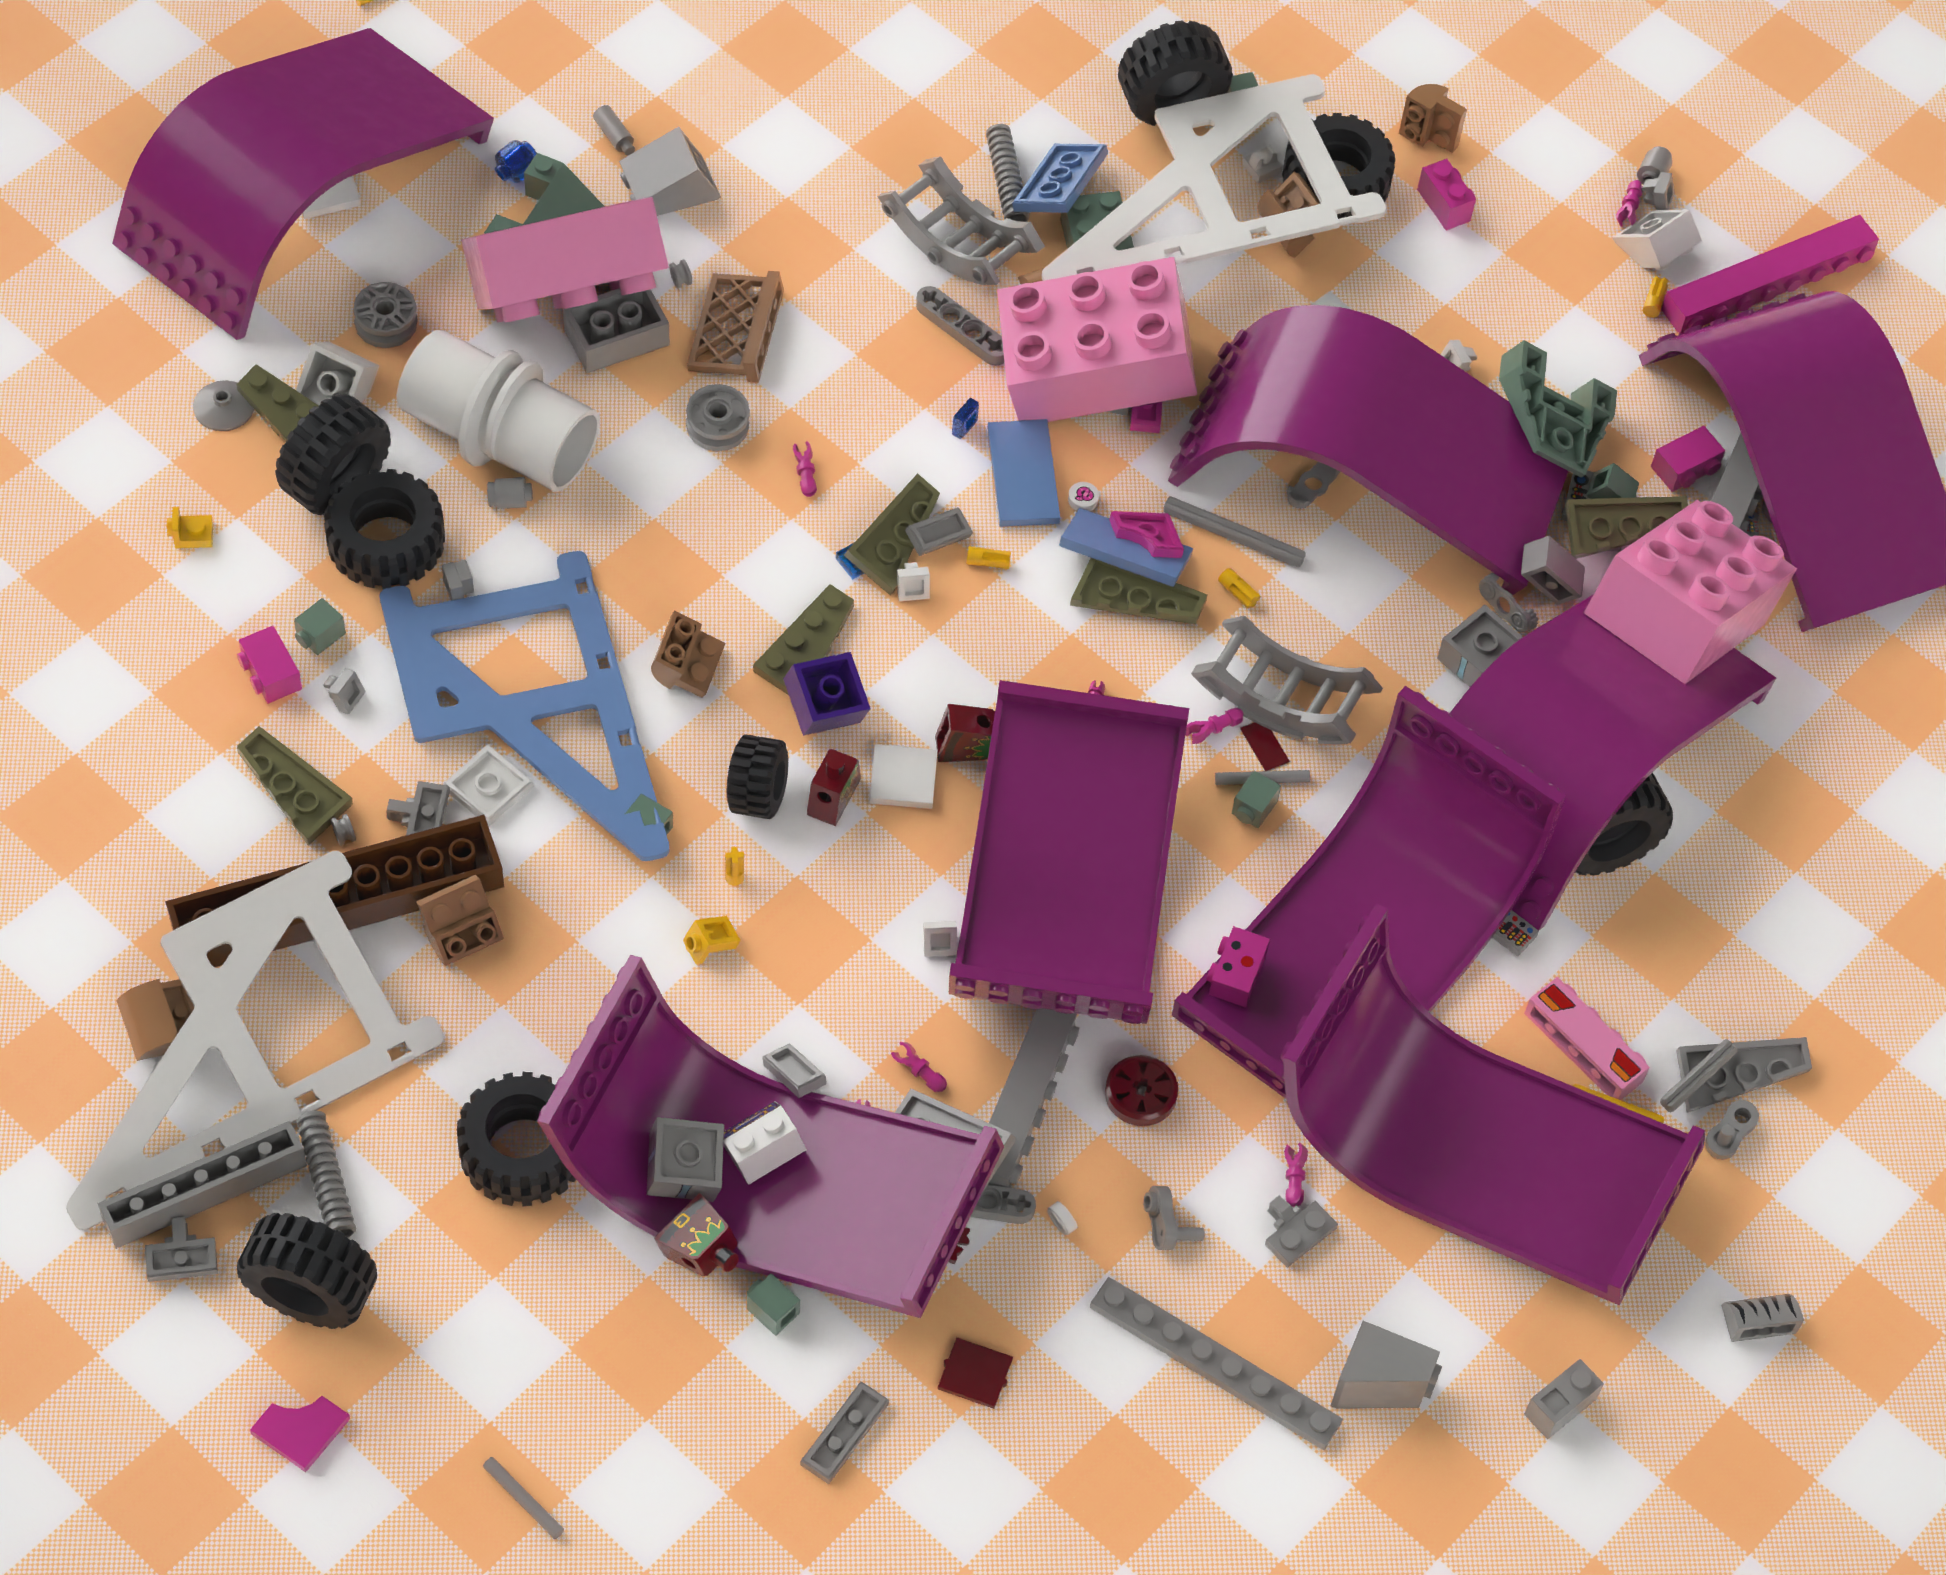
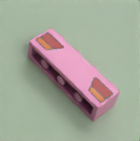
M1556 977L1529 999L1524 1014L1606 1095L1622 1100L1644 1082L1650 1068L1644 1057L1640 1053L1633 1051L1616 1030L1610 1029L1600 1019L1598 1012L1594 1008L1587 1006L1570 985L1564 984Z

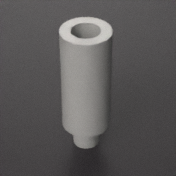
M609 105L599 107L593 114L595 122L618 152H624L627 156L635 151V147L632 145L634 142L632 135Z

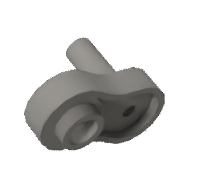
M1747 1100L1734 1101L1729 1105L1724 1118L1710 1129L1705 1139V1147L1712 1157L1722 1160L1731 1158L1736 1153L1741 1140L1755 1129L1759 1121V1112L1753 1103ZM1738 1115L1745 1117L1746 1123L1738 1122L1735 1117Z
M1154 1185L1150 1188L1149 1192H1146L1143 1205L1151 1220L1152 1240L1157 1250H1173L1177 1240H1204V1228L1177 1226L1173 1211L1172 1193L1168 1186Z

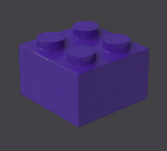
M851 652L793 664L783 678L803 736L861 723L871 709Z

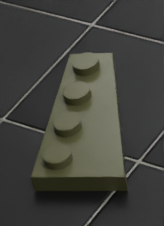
M829 584L753 664V672L789 695L783 680L793 664L828 657L835 638L839 636L854 608V599Z
M260 726L237 745L238 754L308 846L331 825L332 818L338 819L353 805V799L350 795Z

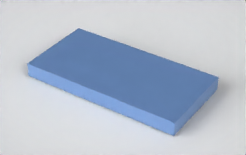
M1054 143L1012 202L1014 212L1068 213L1108 155L1107 144Z
M1047 419L988 422L987 432L999 527L1060 524V511Z
M1082 508L1078 509L1061 536L1059 546L1172 587L1175 586L1193 552V548L1182 544L1184 548L1182 558L1152 557L1149 551L1140 544L1127 539L1116 538L1109 521L1110 518Z

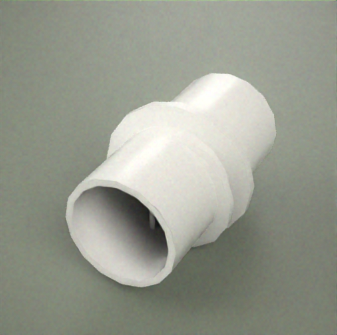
M434 330L414 349L405 364L396 394L397 406L403 412L458 440L460 455L470 465L474 467L483 466L493 459L554 492L564 490L582 471L591 456L600 429V414L590 406L544 383L543 369L539 363L533 360L523 362L520 354L514 350L503 351L497 357H494L445 330Z

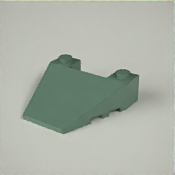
M537 153L524 172L525 195L539 201L523 224L496 214L484 234L605 206L563 162Z
M1523 340L1501 356L1499 373L1501 386L1533 452L1582 478L1586 475L1597 452L1596 447L1599 441L1606 434L1605 429L1608 423L1615 416L1617 390L1593 378L1572 392L1571 400L1544 386L1548 352Z

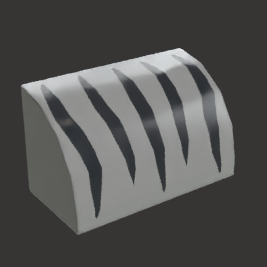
M1791 1294L1728 1301L1721 1305L1731 1342L1797 1334L1804 1321L1799 1303Z

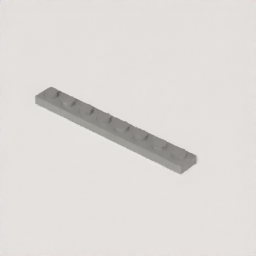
M1109 1276L1090 1303L1092 1310L1322 1450L1326 1449L1342 1424L1343 1418Z

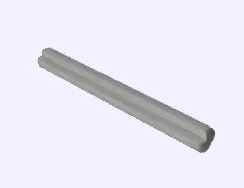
M1169 496L1164 504L1163 511L1171 516L1297 568L1301 567L1305 560L1306 552L1175 497Z

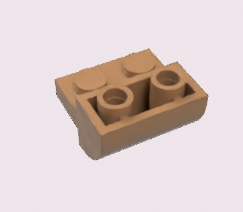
M1438 84L1420 85L1414 88L1406 97L1399 134L1422 147L1430 140L1437 146L1453 153L1459 146L1467 108L1447 98L1449 88Z
M1293 172L1274 192L1268 189L1262 195L1257 209L1261 217H1267L1318 205L1320 202L1301 175ZM1311 234L1281 241L1280 243L1287 253L1295 258L1315 237Z
M674 610L651 665V672L654 678L666 688L671 689L676 685L703 698L709 689L726 643L701 631V623Z
M476 875L416 901L425 924L423 928L439 960L445 966L504 939L496 914L489 906L480 878Z
M160 979L149 981L131 988L116 1000L137 1061L163 1056L194 1010V1005L180 979L162 983Z

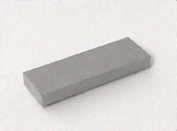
M860 1381L801 1459L800 1465L827 1484H830L887 1408L889 1399Z

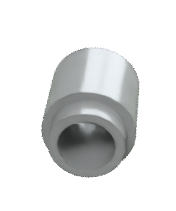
M1656 146L1646 153L1637 171V178L1641 184L1644 185L1646 179L1659 178L1660 172L1669 173L1673 164L1671 152L1665 147Z
M525 477L497 478L495 482H488L487 496L489 507L496 506L497 509L527 508V501L533 500L532 484L526 483Z

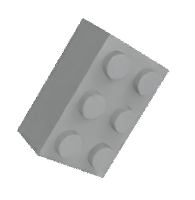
M619 288L598 295L597 302L563 309L564 331L586 373L670 345L669 322L651 289L621 296Z

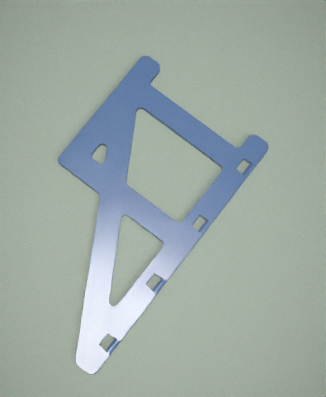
M573 551L560 554L557 557V569L560 577L556 580L418 607L414 605L411 592L406 586L386 588L380 592V603L414 740L417 743L491 730L641 861L661 859L669 854V841L665 827L655 808L656 824L644 826L640 811L625 814L640 794L647 796L657 802L639 742L598 593L594 585L588 558L584 552ZM586 582L589 593L578 594L576 584ZM558 609H567L571 615L587 677L563 684L508 695H499L432 636L437 633ZM607 657L610 668L599 669L597 659ZM445 691L457 700L458 704L442 707L439 705L437 694ZM587 709L597 710L618 788L610 790L532 722L542 718ZM629 733L632 745L621 746L619 736Z

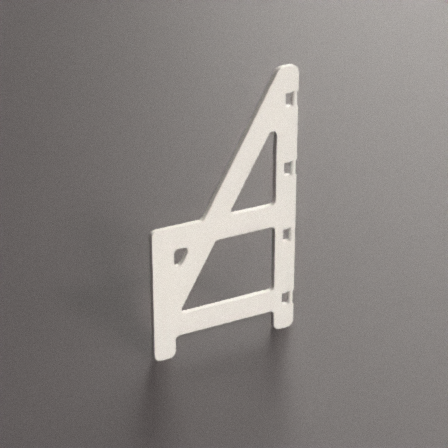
M1309 74L1155 110V120L1174 160L1046 266L1042 271V280L1166 258L1165 254L1180 251L1181 256L1174 257L1176 264L1184 262L1187 264L1337 229L1340 226L1357 222L1358 224L1379 219L1385 215L1386 205L1382 197L1375 192L1357 196L1349 194L1304 105L1306 102L1322 99L1325 95V86L1321 78L1315 74ZM1276 117L1320 204L1239 222L1211 167L1267 119ZM1213 126L1203 136H1198L1193 131V128ZM1182 191L1190 192L1208 229L1125 250L1115 249L1116 246ZM1349 211L1352 214L1349 217L1337 218V214ZM1263 231L1267 234V236L1252 239L1251 235Z
M339 851L329 852L162 936L161 947L190 997L194 1010L69 1198L66 1210L77 1229L82 1231L89 1230L103 1222L97 1203L107 1200L106 1197L122 1189L128 1191L204 1158L205 1154L202 1147L219 1139L225 1149L290 1121L292 1124L302 1114L309 1111H317L388 1074L403 1064L434 1050L442 1044L444 1034L434 1017L423 1016L407 1025L399 1022L332 902L329 891L347 882L352 875V869L343 853ZM296 918H301L369 1037L370 1043L286 1088H281L273 1078L241 1020L236 1007L292 921ZM222 944H229L232 947V952L224 964L219 968L213 967L207 958V953ZM404 1043L410 1052L391 1061L387 1051ZM211 1048L217 1049L246 1099L248 1106L244 1110L153 1157L145 1156L143 1149L207 1051ZM313 1091L318 1100L299 1109L295 1099Z

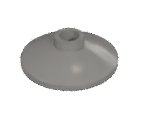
M229 380L215 381L204 386L196 394L193 401V411L200 424L215 431H230L241 427L251 418L254 408L237 390L238 382Z

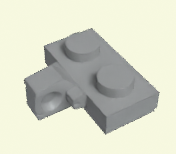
M418 781L414 798H407L406 801L389 799L386 811L387 819L401 822L402 826L407 827L406 835L442 826L450 787L448 785Z
M1279 1195L1269 1203V1209L1267 1210L1276 1220L1273 1225L1277 1231L1266 1239L1265 1246L1288 1268L1335 1231L1338 1223L1316 1200L1301 1210L1297 1205L1292 1208Z
M186 1217L171 1218L172 1237L164 1238L165 1243L145 1245L148 1282L218 1274L215 1237L197 1239L196 1234L188 1235Z

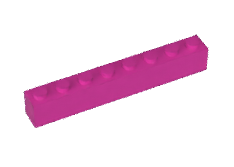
M1859 214L1667 291L1661 311L1678 334H1682L1684 330L1697 325L1703 327V325L1727 317L1735 312L1746 311L1751 306L1762 301H1771L1777 295L1787 291L1793 292L1809 282H1818L1824 276L1834 272L1840 273L1856 263L1867 262L1873 257L1879 238Z

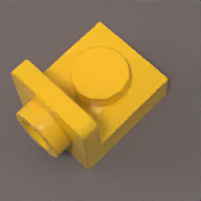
M179 506L172 507V518H167L166 528L167 536H173L175 549L212 548V515L181 516Z
M727 915L695 920L683 938L686 950L690 953L695 964H702L709 953L736 949L741 942Z

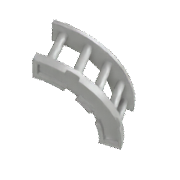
M941 156L929 158L920 163L918 166L923 172L922 177L899 195L895 190L881 193L877 196L882 203L883 212L894 220L903 233L927 256L931 263L934 265L938 264L950 273L969 282L981 285H997L1000 280L994 271L1018 252L1037 253L1045 247L1031 221L1020 222L1008 218L1001 221L995 218L994 211L986 207L979 200L975 199L972 202L961 191L964 186L954 176ZM931 186L943 199V203L918 221L905 204ZM955 212L966 224L943 242L928 231L930 227L948 213ZM972 233H980L988 239L969 255L953 249ZM997 247H1005L990 260H987L986 256Z
M1246 616L1225 619L1222 622L1223 627L1232 636L1217 661L1198 664L1191 672V675L1217 699L1221 700L1222 697H1225L1238 706L1237 708L1243 711V716L1282 735L1298 740H1303L1304 736L1318 738L1319 744H1351L1356 733L1346 721L1362 694L1381 693L1383 689L1370 671L1365 667L1343 668L1330 666L1298 655L1269 638ZM1241 644L1259 657L1243 683L1226 670ZM1269 664L1289 674L1274 701L1253 691ZM1301 680L1321 687L1306 712L1286 707L1287 702ZM1333 690L1348 693L1336 713L1320 714Z

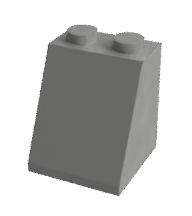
M679 126L619 161L623 169V173L620 174L625 186L628 189L631 188L633 192L630 195L631 201L653 197L657 216L721 198L702 154Z
M1363 1320L1338 1380L1330 1406L1336 1409L1419 1408L1423 1397L1430 1399L1443 1367L1436 1364L1441 1351Z

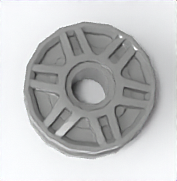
M392 282L374 283L362 289L355 298L353 307L354 324L357 334L366 343L381 348L396 347L410 340L416 332L418 322L416 314L417 305L413 294L406 287Z
M714 384L696 390L689 398L686 408V427L688 435L695 444L707 450L716 452L726 451L740 445L746 438L749 430L750 409L747 399L740 391L732 386Z

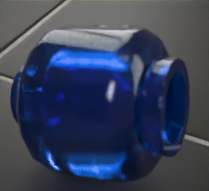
M512 140L496 153L495 163L497 166L494 168L495 172L503 181L509 180L513 183H520L524 180V172L537 152L527 141Z

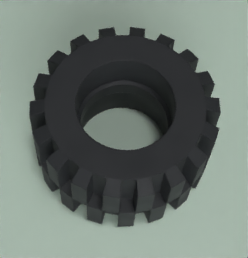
M747 734L740 738L733 751L727 776L726 794L731 813L764 819H772L782 803L788 778L789 758L786 743L783 740Z

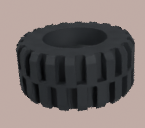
M1183 20L1175 21L1174 24L1170 25L1165 23L1160 25L1158 29L1148 30L1145 32V36L1142 38L1138 37L1133 41L1132 47L1126 49L1118 67V80L1131 112L1134 113L1136 118L1152 126L1157 124L1155 110L1228 93L1233 78L1232 66L1217 33L1204 24L1200 25V23L1190 20L1188 23Z
M1333 113L1332 116L1322 114L1317 116L1316 120L1312 119L1332 161L1345 162L1360 172L1355 175L1341 176L1349 194L1357 196L1375 192L1382 197L1385 203L1391 188L1396 158L1392 150L1393 146L1388 138H1384L1385 134L1378 127L1375 129L1372 122L1366 119L1364 121L1359 120L1358 116L1352 114L1349 116H1342V113ZM1288 141L1282 171L1283 182L1293 172L1301 175L1315 194ZM1350 211L1337 214L1338 219L1352 216Z
M335 395L332 396V399L327 398L321 401L319 406H314L310 409L309 414L304 418L302 417L298 421L297 427L293 431L291 430L287 436L288 440L279 451L281 455L276 461L277 470H275V475L279 487L311 513L324 515L331 495L334 492L338 493V487L345 481L350 483L353 476L360 473L363 476L367 475L369 470L378 469V472H380L383 467L382 463L384 459H387L389 453L388 447L391 446L389 427L382 418L353 396Z
M378 469L369 470L367 475L363 476L360 473L353 476L350 483L345 481L338 487V493L334 492L328 500L329 505L325 508L324 528L331 561L336 564L339 572L344 575L348 574V579L355 583L362 581L366 587L375 588V585L382 586V589L391 588L392 585L398 584L406 586L410 584V580L415 579L418 581L424 577L425 570L431 571L437 564V559L442 556L445 530L441 503L438 502V496L435 491L430 488L428 489L426 482L420 478L414 480V475L403 471L402 474H399L396 469H387L386 472H378ZM384 517L398 518L411 525V528L403 535L385 541L372 540L358 533L368 522Z
M1653 772L1612 817L1581 861L1575 873L1594 876L1600 875L1601 872H1614L1619 867L1624 868L1631 865V862L1636 859L1640 860L1647 855L1648 851L1654 850L1659 845L1661 839H1665L1672 826L1673 809Z
M522 1071V1076L513 1077V1072L503 1074V1079L497 1082L495 1078L485 1082V1089L483 1091L479 1088L470 1095L471 1103H464L460 1111L461 1119L457 1121V1143L461 1167L465 1176L470 1177L472 1186L476 1190L483 1188L484 1196L491 1200H496L497 1197L502 1198V1204L513 1206L514 1201L522 1202V1207L532 1206V1201L540 1199L541 1203L552 1200L551 1194L554 1192L558 1195L564 1193L568 1189V1180L575 1182L576 1179L564 1166L551 1144L537 1155L527 1158H513L498 1152L490 1143L494 1134L510 1122L517 1120L537 1122L542 1107L547 1104L555 1090V1085L552 1084V1077L541 1074L540 1078L533 1077V1072Z
M273 1213L260 1219L237 1262L238 1278L241 1279L242 1285L245 1288H249V1292L254 1297L260 1298L265 1305L279 1310V1313L285 1316L289 1315L296 1318L297 1321L302 1323L308 1322L320 1328L326 1326L329 1329H337L338 1327L342 1329L356 1322L378 1277L376 1263L371 1259L370 1254L366 1250L361 1249L360 1244L345 1237L344 1233L338 1230L335 1231L322 1222L312 1221L305 1216L297 1217L291 1213H284L283 1215Z

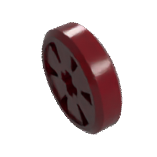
M1146 1055L1124 1058L1113 1066L1107 1076L1105 1085L1107 1105L1115 1116L1128 1124L1135 1126L1157 1124L1166 1119L1176 1105L1178 1097L1176 1076L1168 1065L1157 1058ZM1139 1085L1146 1087L1144 1096L1137 1094Z

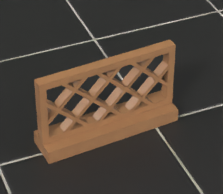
M768 271L767 277L713 273L688 359V371L746 375L747 382L759 383L784 293L780 271ZM719 284L732 285L733 289L723 295H720L717 291ZM752 286L761 287L760 292L751 297L744 292ZM740 294L744 301L732 308L727 301ZM723 305L727 311L714 318L711 315V311ZM751 307L755 311L754 314L743 320L738 314ZM733 317L738 324L725 331L720 324ZM713 328H716L721 333L710 341H707L704 337V334ZM745 330L748 337L736 343L732 336ZM727 340L732 347L719 354L714 347ZM707 351H710L714 358L707 362L697 361L698 357ZM736 353L742 357L740 365L727 364L725 361Z

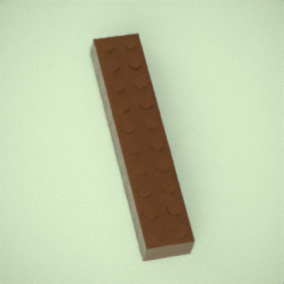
M483 814L344 852L343 855L352 869V875L347 882L331 889L329 896L347 929L351 930L419 911L416 901L474 875L480 878L484 892L503 888V868L485 815ZM307 863L165 901L172 930ZM296 918L292 921L273 951L314 940L301 918ZM222 944L207 953V958L213 967L223 965L232 952V947L229 944Z

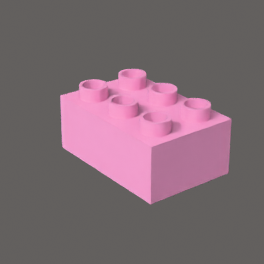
M653 197L627 201L461 239L477 308L494 309L497 323L512 322L540 315L537 299L552 296L554 309H567L597 302L598 297L595 285L609 282L611 291L620 288L621 296L654 289L657 287L653 272L669 268Z
M1174 257L1143 261L1131 265L997 289L1006 382L1018 421L1047 419L1048 422L1197 395L1186 303Z
M1696 500L1614 556L1584 613L1679 681L1686 684L1765 625L1797 568L1783 559L1784 552L1776 542L1764 536L1756 535L1751 537L1733 525V516L1725 507L1712 501L1700 502Z

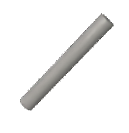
M1310 770L1256 771L1276 783L1310 782ZM1252 772L1215 773V785L1245 784Z
M490 1457L483 1464V1468L553 1539H557L562 1535L564 1528L494 1457Z

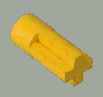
M1658 276L1653 278L1642 309L1646 316L1651 318L1659 316L1668 289L1667 284L1669 280L1667 278L1660 279Z
M968 546L966 564L1009 569L1011 552Z
M1232 568L1224 570L1218 578V581L1246 608H1253L1261 598Z
M735 846L731 847V852H725V880L732 886L740 885L744 881L745 854L744 852H738V847Z

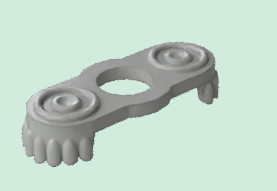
M1317 462L1309 471L1304 472L1300 476L1299 482L1294 487L1289 485L1287 489L1289 504L1299 509L1306 508L1317 497L1326 493L1328 486L1337 478L1340 471ZM1308 478H1316L1321 481L1322 486L1319 489L1312 490L1305 485V481Z
M1490 573L1480 581L1479 590L1481 595L1494 608L1498 616L1505 619L1518 632H1525L1537 627L1538 617H1536V613H1533L1534 610H1524L1516 602L1512 594L1504 590L1496 582L1499 576ZM1500 597L1508 601L1510 612L1503 610L1500 605Z

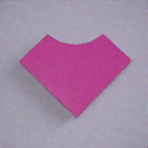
M1111 511L1109 521L1116 538L1127 539L1140 544L1149 551L1152 557L1182 558L1184 548L1168 513Z
M324 1396L319 1397L312 1404L298 1409L283 1408L272 1403L251 1427L250 1433L306 1473L349 1422L350 1415Z

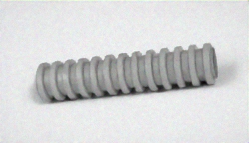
M1002 123L992 125L986 130V138L1004 220L1008 218L1027 222L1030 217L1029 212H1014L1012 202L1022 190L1023 184L1011 129L1008 125Z
M309 1111L298 1117L296 1125L299 1128V1135L302 1137L301 1143L304 1146V1154L309 1165L311 1181L314 1183L313 1188L317 1192L316 1199L319 1202L318 1207L321 1210V1218L324 1220L323 1223L328 1225L327 1227L344 1233L345 1237L348 1238L356 1232L357 1228L355 1223H353L354 1217L351 1214V1206L348 1204L349 1198L343 1185L344 1180L341 1177V1169L338 1167L339 1162L336 1158V1151L333 1149L334 1143L328 1130L329 1125L326 1122V1114L322 1111Z

